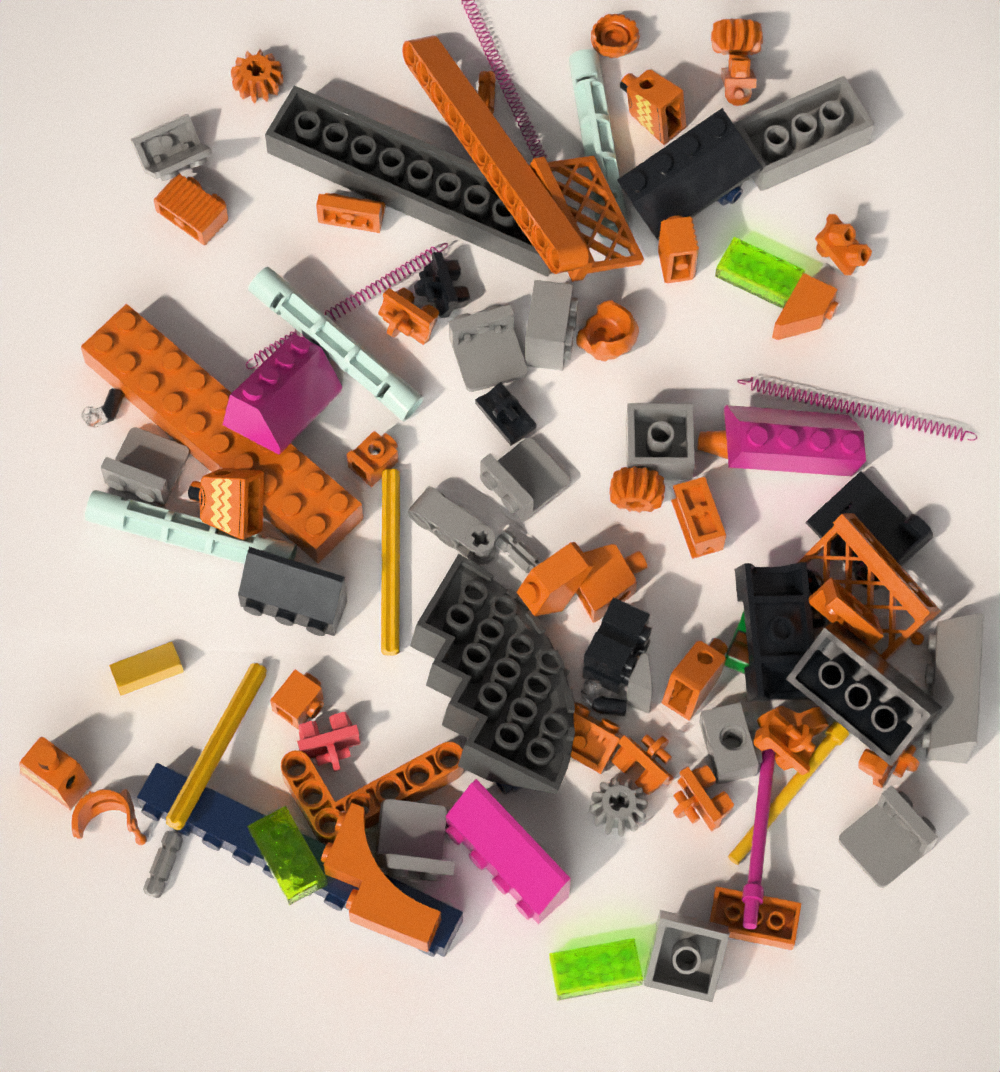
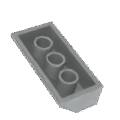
M975 613L938 621L934 633L929 632L927 652L932 653V664L926 665L925 684H930V697L943 708L921 735V747L926 748L927 760L967 764L977 743L984 614Z

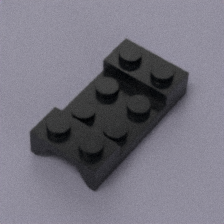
M800 562L781 567H755L751 563H744L735 568L734 571L737 601L743 602L749 656V666L744 668L747 701L808 700L809 698L786 680L815 641L812 610L808 600L810 591L807 563Z

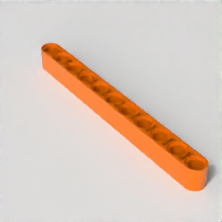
M432 35L405 41L402 52L406 65L550 271L554 274H559L586 267L589 255L585 243L440 40Z

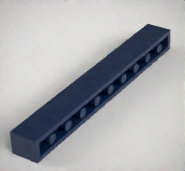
M156 762L136 797L140 808H142L141 812L155 821H159L160 818L166 820L168 812L188 777ZM205 787L184 827L181 830L174 829L185 836H189L192 833L201 837V842L213 850L219 851L223 848L233 853L232 857L241 864L250 866L253 863L262 867V872L274 880L280 881L281 878H284L294 883L293 888L302 894L311 896L314 893L325 898L323 902L338 911H342L343 908L346 909V903L353 889L359 890L358 887L325 875L324 862H321V857L326 847L325 844L208 787ZM384 874L394 886L407 896L428 907L441 911V923L429 951L418 950L431 957H435L436 954L445 957L463 923V912Z

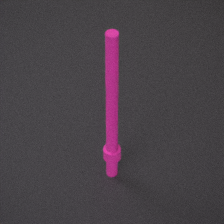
M772 749L762 751L748 882L743 887L742 901L745 903L743 927L747 929L757 928L759 905L763 903L764 887L761 886L776 754Z

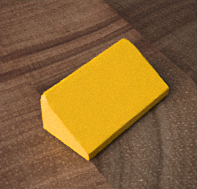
M173 642L109 665L120 696L184 672Z

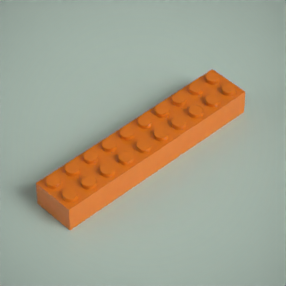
M127 303L81 345L84 361L91 369L113 388L122 391L128 401L177 443L187 446L189 453L211 472L218 469L264 471L263 517L317 564L363 520L362 503L290 443L279 455L225 427L223 421L231 392Z

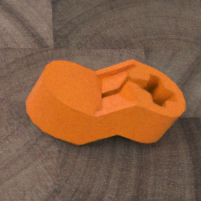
M780 706L766 712L756 720L759 728L766 724L768 713L777 711L794 727L803 724L808 725L814 731L813 736L823 732L829 726L820 707H814L797 713L789 708Z

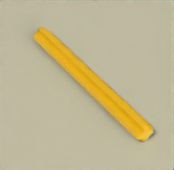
M385 469L382 472L381 652L386 656H394L399 654L400 472L397 469Z
M258 663L250 664L166 816V824L169 827L181 830L187 822L262 685L267 672L265 666Z

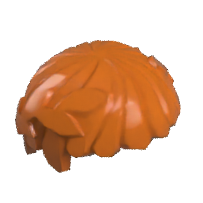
M608 14L601 17L591 30L593 48L601 56L619 58L629 54L639 45L640 35L635 20L630 21V18L622 14Z

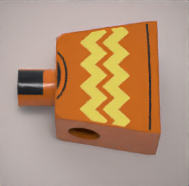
M646 70L638 78L632 73H628L622 78L620 88L627 93L630 114L663 145L667 144L687 127L684 92L681 88L653 70Z
M218 469L204 475L201 478V482L193 481L189 486V499L200 502V518L202 522L242 540L261 532L263 529L264 471Z
M42 736L19 762L21 775L70 811L92 785L85 771L75 759ZM73 778L72 784L66 788L68 780Z

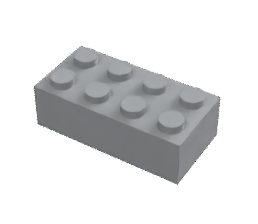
M845 76L734 123L763 170L752 176L760 192L870 144L875 125Z

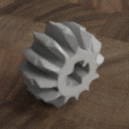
M618 777L613 778L612 787L606 782H601L599 786L601 792H593L591 795V800H593L594 804L590 805L589 812L597 815L594 819L596 826L606 823L605 833L607 835L612 832L613 828H618V835L621 837L625 834V827L635 832L638 829L636 821L644 822L646 819V814L642 810L647 808L648 801L640 798L643 795L641 787L631 790V779H627L624 786L620 785ZM618 802L624 804V807H621L619 811L613 810V806H616Z

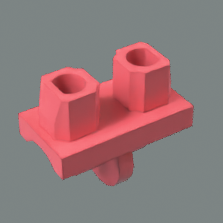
M346 712L330 716L329 721L332 731L324 734L319 733L316 721H309L299 725L300 740L297 741L299 751L306 753L310 759L316 757L318 766L331 763L334 772L341 770L338 760L351 757L349 747L361 744L357 724L352 725Z

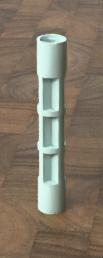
M592 49L579 50L570 55L569 66L585 157L595 156L628 224L623 190L617 181L620 178L599 54ZM587 167L588 178L592 181L593 177ZM591 191L592 200L605 206L603 198ZM594 212L595 219L597 222L600 214ZM605 217L603 218L601 224L617 233L618 228L616 224ZM598 233V235H599L600 237L607 238V237H605V236H603V235H601V234Z
M269 266L262 269L252 280L248 291L274 313L280 315L306 339L320 346L324 353L340 366L339 368L357 380L403 422L409 419L424 400L420 393L395 372H392L363 345L351 338L332 322L331 318L313 306Z
M99 490L92 491L86 506V521L245 564L249 547L295 561L296 544L271 537L263 539L260 534H255L242 540L202 522L201 518L132 499L124 501V497Z

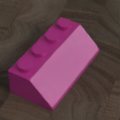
M293 333L230 394L223 425L280 455L342 390V385L323 349L308 339Z
M726 405L724 407L729 468L852 477L866 462L864 432L849 415Z
M475 779L447 813V829L445 831L455 844L459 846L462 843L471 852L468 856L480 870L486 868L493 875L492 882L502 894L506 895L509 893L517 901L515 904L517 910L527 920L533 918L539 925L569 898L571 878L487 789Z

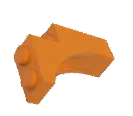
M351 802L348 811H342L335 825V830L338 831L334 843L328 842L323 851L321 862H324L325 875L359 888V890L353 889L346 903V909H349L350 922L428 952L441 923V911L428 907L407 896L384 875L374 860L365 835V809Z

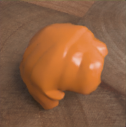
M613 300L603 301L597 306L596 314L586 320L585 327L578 331L576 344L579 348L591 354L596 360L606 362L607 360L616 359L632 349L639 335V327L633 315L626 307Z

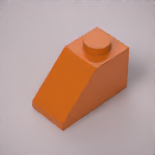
M803 273L775 322L772 338L781 340L821 329L826 318L832 320L837 311L839 303L835 299L838 289Z
M571 542L534 567L516 593L534 616L562 612L594 565L577 543Z

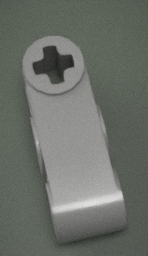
M428 486L407 511L408 516L418 526L428 530L445 545L457 550L471 561L484 565L494 559L496 555L494 531L476 519L465 508L450 501L434 487Z

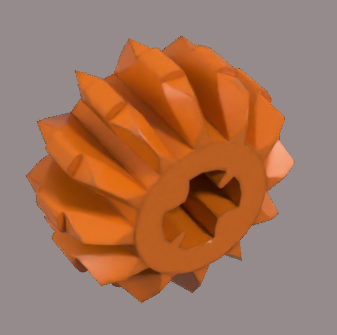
M742 18L716 21L713 23V31H711L713 51L723 55H729V52L748 53V55L757 54L761 51V44H763L761 24L751 19L745 20Z
M259 49L256 55H252L247 50L245 54L246 59L237 57L235 61L236 66L231 69L232 86L235 91H239L240 97L243 100L251 96V100L255 104L258 98L261 97L268 102L269 94L278 96L279 86L283 85L284 78L281 73L282 65L280 61H275L272 53L263 56V52Z
M633 466V468L622 467L613 473L609 491L610 502L619 509H627L628 512H652L654 509L660 508L664 500V477L658 475L657 471H649L646 467L637 468Z

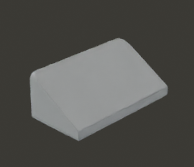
M643 653L628 680L626 701L627 705L649 713L653 690L649 655Z

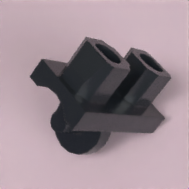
M434 252L431 255L432 261L430 264L426 265L423 271L419 272L420 280L414 284L413 288L416 295L426 296L428 302L435 303L436 309L439 311V318H447L453 309L467 305L470 300V294L465 286H453L452 281H457L461 275L458 260L444 259L442 252Z
M502 382L498 383L488 393L475 399L477 407L510 446L537 428L535 421Z

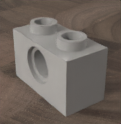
M741 702L701 711L699 725L716 778V784L719 785L756 776L759 764L762 763L761 750L752 743L749 733L753 732L751 716L749 712H743ZM732 737L737 739L741 745L737 748H730L724 744L723 740Z

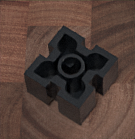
M613 597L598 631L595 632L584 654L582 678L616 694H619L623 684L628 686V680L635 668L638 656L640 657L641 654L646 653L651 642L649 637L653 628L648 626L650 614Z

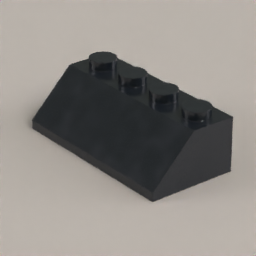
M721 108L617 179V181L653 235L659 240L661 222L677 215L683 217L690 216L692 218L763 170V168L729 116Z
M838 621L824 627L786 678V680L890 766H893L921 736L943 708Z

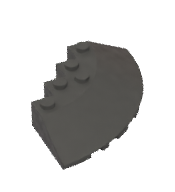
M458 554L417 622L410 647L435 659L425 686L451 698L442 726L468 738L458 763L459 767L487 781L557 794L568 769L575 734L573 717L575 711L572 688H569L564 672L565 665L559 651L554 649L550 639L545 634L546 628L538 616H534L530 610L528 611L518 600L519 595L511 588L506 590L493 579L494 575L488 570Z

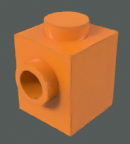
M295 669L270 699L272 711L299 730V725L305 723L309 717L315 718L324 705L321 682L310 673L306 672L303 675Z

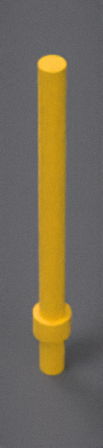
M833 722L826 730V737L809 759L810 771L803 775L797 771L770 804L768 828L835 746H840L849 736L848 730L841 724ZM754 825L728 855L729 860L736 865H739L751 850Z

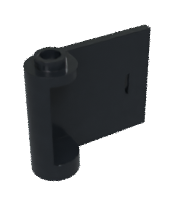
M862 471L805 522L821 539L834 526L833 522L841 514L854 513L901 567L933 538L931 528L922 518L915 514H910L906 517ZM838 534L831 541V550L837 556H846V542ZM853 551V556L858 557V555ZM852 560V571L855 573L856 580L867 581L868 567L863 561ZM874 575V581H880V580ZM860 584L862 587L867 589V585ZM874 585V590H878L882 585Z

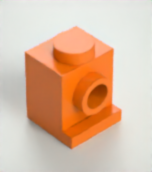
M373 431L357 448L347 453L348 468L372 488L382 478V472L385 469H391L399 462L396 441L387 433L380 436L376 431ZM374 450L379 452L377 455H372L371 453Z

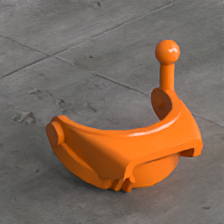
M103 789L96 792L89 791L75 806L71 825L72 834L77 839L83 838L84 830L92 818L102 812L120 810L127 814V828L129 832H133L136 836L135 842L138 845H144L147 842V837L141 833L138 827L134 804L127 789H123L120 793Z

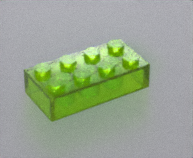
M733 237L716 267L715 277L783 309L802 274L805 273V269Z
M286 806L247 826L250 836L289 906L328 885L327 878Z
M635 938L549 953L548 956L557 1001L643 985V975Z

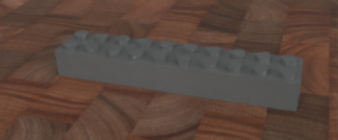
M293 86L265 133L268 154L372 200L384 202L390 208L546 277L549 276L551 273L550 269L476 164L300 87Z

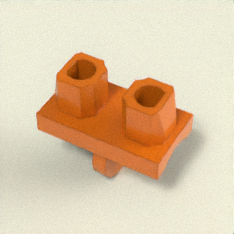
M729 52L728 68H721L725 97L729 103L735 106L747 103L752 95L751 88H756L757 79L753 69L750 68L751 60L748 58V53Z
M829 214L826 218L827 223L825 227L815 237V240L818 242L816 250L821 257H830L844 275H852L856 266L866 265L872 250L867 244H860L856 240V230L851 224H844L836 214Z
M405 287L396 292L388 288L383 293V303L378 312V315L389 323L387 334L394 338L402 332L408 337L411 336L422 345L427 343L430 339L432 328L437 322L439 311L430 304L423 306L421 309L415 306L413 293Z
M777 711L768 713L765 726L756 730L753 741L754 745L761 751L768 749L775 751L776 764L784 771L794 768L801 775L810 771L809 759L816 747L811 742L814 735L812 728L806 724L794 727Z
M646 734L641 740L648 748L646 752L631 737L628 738L624 735L617 742L621 747L611 762L625 774L639 762L646 770L634 783L641 787L647 795H651L662 784L668 786L675 778L655 758L658 757L664 764L671 760L672 756L664 750L669 740L662 736L655 741Z
M911 745L895 763L897 765L893 772L895 776L902 778L906 770L914 772L918 769L920 763L913 756L917 749L914 745ZM867 748L864 750L858 763L860 770L873 777V785L883 788L893 766H890L876 753Z
M708 765L693 771L686 767L679 772L681 777L678 780V784L687 797L682 790L673 795L679 804L673 810V814L677 819L687 816L692 824L702 818L712 832L720 827L722 818L733 810L734 803L725 791L712 799L709 798L705 789L714 785L716 778Z

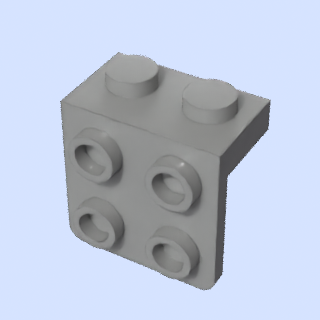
M184 114L130 139L144 173L155 179L161 178L162 181L179 175L178 169L187 165L190 168H194L208 161L206 157L213 153L209 146L200 142L189 114Z
M511 304L505 306L493 305L483 312L472 315L464 313L449 321V340L466 390L469 392L490 388L500 382L504 384L523 379L528 374V368L514 331L515 315Z
M133 427L129 430L115 460L105 457L100 468L105 484L119 491L124 490L137 495L144 501L155 502L165 506L190 453L187 446Z
M525 438L499 460H496L490 453L480 461V479L489 490H493L501 498L506 509L512 514L515 513L522 522L526 521L570 484L569 476L532 438Z
M892 785L881 794L878 803L844 830L838 838L839 844L880 888L887 887L932 850L938 839V836L935 834L937 832L932 822L924 816L921 818L912 808L913 803L910 798L902 791L897 792Z
M395 799L383 800L380 807L375 861L378 867L388 869L387 876L408 878L409 872L420 873V880L440 882L441 875L453 876L455 862L442 860L447 815L446 808L441 805Z

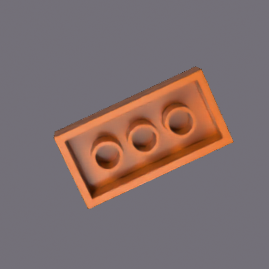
M716 886L709 922L728 926L729 938L793 950L802 903L764 896L763 903L759 905L757 928L747 929L743 927L745 903L742 901L743 891Z

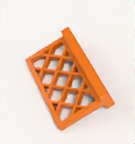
M594 155L547 162L545 157L533 158L529 166L581 237L588 250L589 261L587 266L568 271L572 282L583 280L588 273L642 264L645 259ZM588 167L593 177L592 181L577 173V168ZM552 172H558L567 177L565 185L557 181ZM572 180L587 188L585 196L569 187ZM591 191L603 198L605 206L588 198ZM564 195L580 203L578 210L568 206ZM584 206L600 214L597 222L581 213ZM604 217L616 224L618 228L617 233L601 224ZM577 221L593 230L590 237L580 231ZM597 232L613 241L610 248L594 240ZM616 244L628 249L631 256L625 257L614 251ZM589 248L606 256L605 259L595 262Z
M854 513L841 514L833 522L834 526L797 563L806 562L808 565L813 559H823V581L825 583L830 579V560H846L845 580H834L839 584H845V589L851 595L852 584L867 585V604L863 605L874 613V609H889V629L881 628L883 633H889L888 648L880 654L865 637L860 639L887 661L927 621L933 620L941 610ZM838 534L846 542V556H830L831 541ZM824 549L823 555H818ZM853 551L858 555V557L853 556ZM852 560L863 561L868 567L867 581L852 580ZM874 575H875L880 581H874ZM808 578L809 584L812 582V578ZM874 585H884L890 591L889 605L874 604ZM896 599L902 606H896ZM896 610H907L915 619V622L907 630L896 629ZM896 634H902L899 638L895 640Z

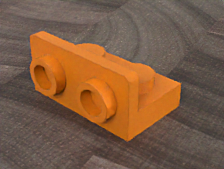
M335 193L319 194L316 203L318 223L380 233L386 206L384 202L372 201L370 199L342 196Z
M832 577L808 598L810 605L830 622L838 621L859 639L865 637L875 645L884 637L878 617Z
M574 701L575 734L571 757L602 774L619 745L617 742L624 734L619 732L620 726L606 718H602L601 721L589 715L591 710L588 707Z

